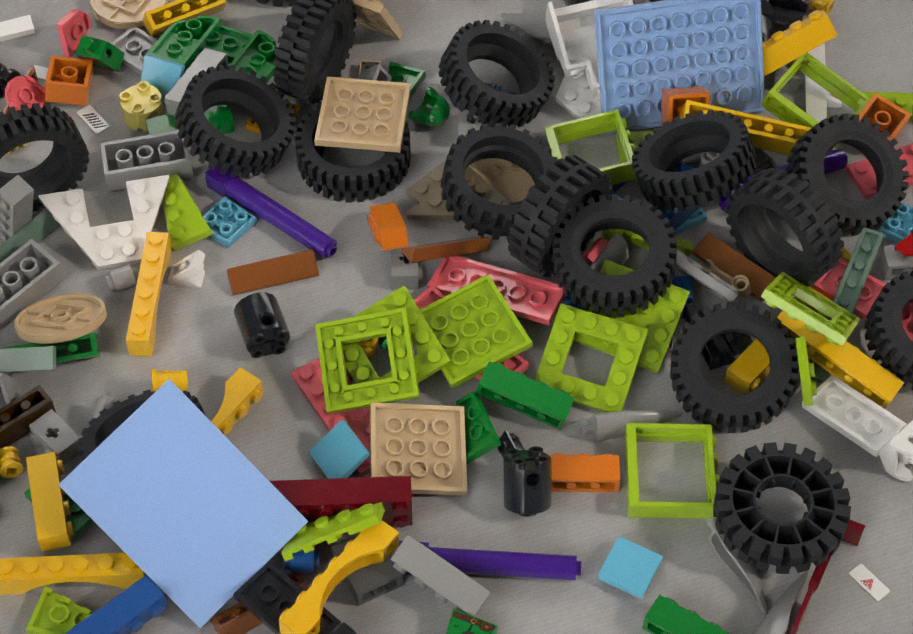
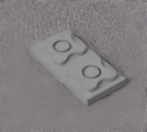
M677 249L675 268L690 276L694 281L724 301L733 302L734 308L739 309L740 302H743V296L737 289L712 272H709L707 275L708 272L700 264Z

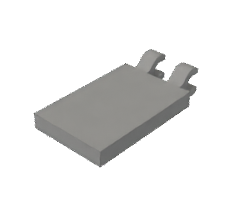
M133 26L111 44L125 53L122 64L142 75L144 57L157 42V39L138 27Z

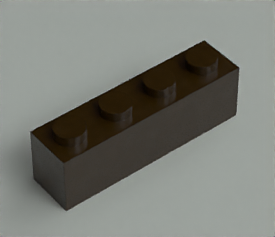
M40 385L0 408V449L7 447L31 432L29 425L52 409L56 413L52 399Z

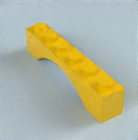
M147 232L126 336V344L130 356L152 357L160 289L164 274L169 267L172 252L169 233Z
M240 367L225 382V394L222 405L211 421L224 435L229 434L233 425L239 419L246 416L248 409L254 403H258L264 394L262 380Z
M382 520L380 524L360 531V534L354 540L351 539L346 544L344 551L339 557L335 556L330 561L323 574L319 573L314 578L312 586L307 591H302L298 595L296 603L290 609L287 608L282 612L279 617L280 633L319 634L323 607L334 588L348 575L358 569L384 562L399 546V532Z
M125 552L0 558V595L23 594L41 586L64 582L100 583L128 589L147 574Z

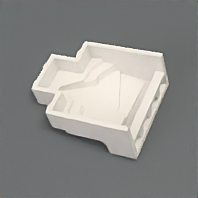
M593 0L554 9L552 1L547 4L545 21L557 60H560L565 78H578L586 73L592 96H600L594 10L634 5L632 0Z

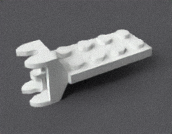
M831 375L817 388V395L813 396V405L804 406L802 401V408L873 456L877 457L879 455L887 473L902 481L913 480L911 471L905 467L906 464L913 465V420L908 424L834 375Z

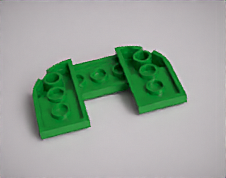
M196 16V19H191L187 22L185 19H182L172 24L146 53L183 64L186 69L197 54L201 53L204 48L227 53L228 62L231 63L230 65L235 66V71H238L240 67L246 68L247 74L255 71L257 72L255 77L261 79L263 75L267 78L266 83L272 76H276L273 74V69L276 67L273 63L274 59L277 58L275 54L277 46L276 41L270 35L260 30H257L253 35L222 25L221 18L213 16Z

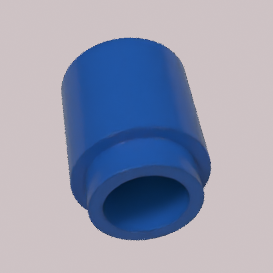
M301 550L293 553V559L286 562L284 560L285 570H290L291 572H315V567H320V552L313 550L304 553Z

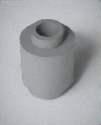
M128 264L111 270L105 276L111 292L115 290L118 292L136 286L139 274L136 267L131 268V265Z

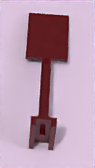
M849 519L842 541L858 546L865 525ZM829 554L826 562L815 567L808 584V591L790 634H797L811 597L818 589L832 555Z

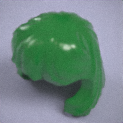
M427 87L423 102L416 111L411 110L409 112V118L427 127H439L448 119L450 106L447 100L439 95L434 88Z

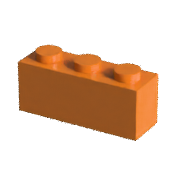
M395 202L370 206V214L367 215L368 226L371 228L375 243L380 244L382 251L408 246L406 225Z
M561 453L549 455L552 460V492H619V455H588L584 453L578 455H564Z

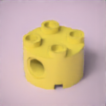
M140 81L138 84L120 93V105L124 122L132 130L138 131L137 128L147 131L145 119L165 115L160 91L156 87L149 85L147 81Z

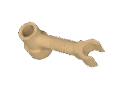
M706 259L707 263L711 265L709 269H704L708 272L707 275L709 272H712L737 289L743 298H747L751 294V285L746 276L737 275L733 278L718 269L712 260Z

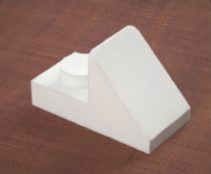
M197 250L173 264L167 283L176 286L201 288L205 276V270L203 269L205 253Z

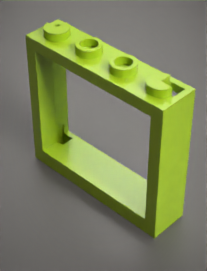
M806 53L794 62L768 92L761 106L784 122L811 128L819 123L779 93L798 70L855 111L853 115H859L870 101V98L812 55ZM838 143L832 145L828 151L833 150Z
M618 109L544 127L547 144L552 149L551 157L556 156L557 160L562 158L558 144L616 130L626 162L600 168L599 170L611 178V185L637 179L632 167V155H635L634 143H629L632 142L629 129L625 130L627 129L625 118L621 119Z
M626 423L624 437L628 517L715 518L713 517V504L719 482V474H715V468L718 467V455L713 453V448H716V437L712 435L711 424ZM637 442L702 443L706 502L639 501Z

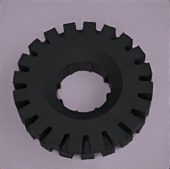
M776 442L764 443L761 452L756 445L745 449L744 457L737 454L730 460L729 468L725 466L716 488L713 517H717L715 526L718 534H725L723 543L730 551L738 548L737 557L747 564L752 558L756 559V568L768 572L770 565H775L777 574H789L792 566H795L797 573L808 571L812 562L816 567L826 562L828 555H833L839 548L850 519L851 506L848 505L851 498L848 488H842L844 479L839 471L831 474L833 465L824 457L818 462L814 461L816 452L806 447L802 454L796 453V444L784 443L783 450H778ZM769 488H787L796 492L803 499L808 512H804L803 518L797 522L778 523L769 519L761 512V507H758L756 498H760L761 493Z

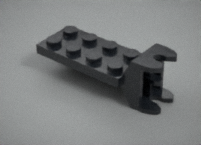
M268 561L233 595L234 599L272 632L281 634L279 626L280 615L285 609H290L296 603L298 595L305 590L272 562ZM323 607L319 634H357L345 622L341 623L338 618Z

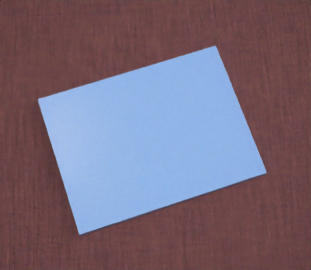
M663 0L594 10L601 113L618 109L621 119L625 118L627 129L625 130L633 131L660 127L662 123V89L703 86L710 92V105L744 113L765 111V108L761 106L765 98L761 0ZM615 130V131H611V132H607V133H603V134H604V135H606V134H613V133H616V130Z
M170 379L58 484L199 628L308 522Z

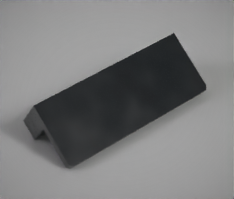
M694 302L685 305L683 318L689 324H691V317L697 313L701 317L702 310L698 311ZM722 333L709 340L701 352L710 370L730 365L735 361Z

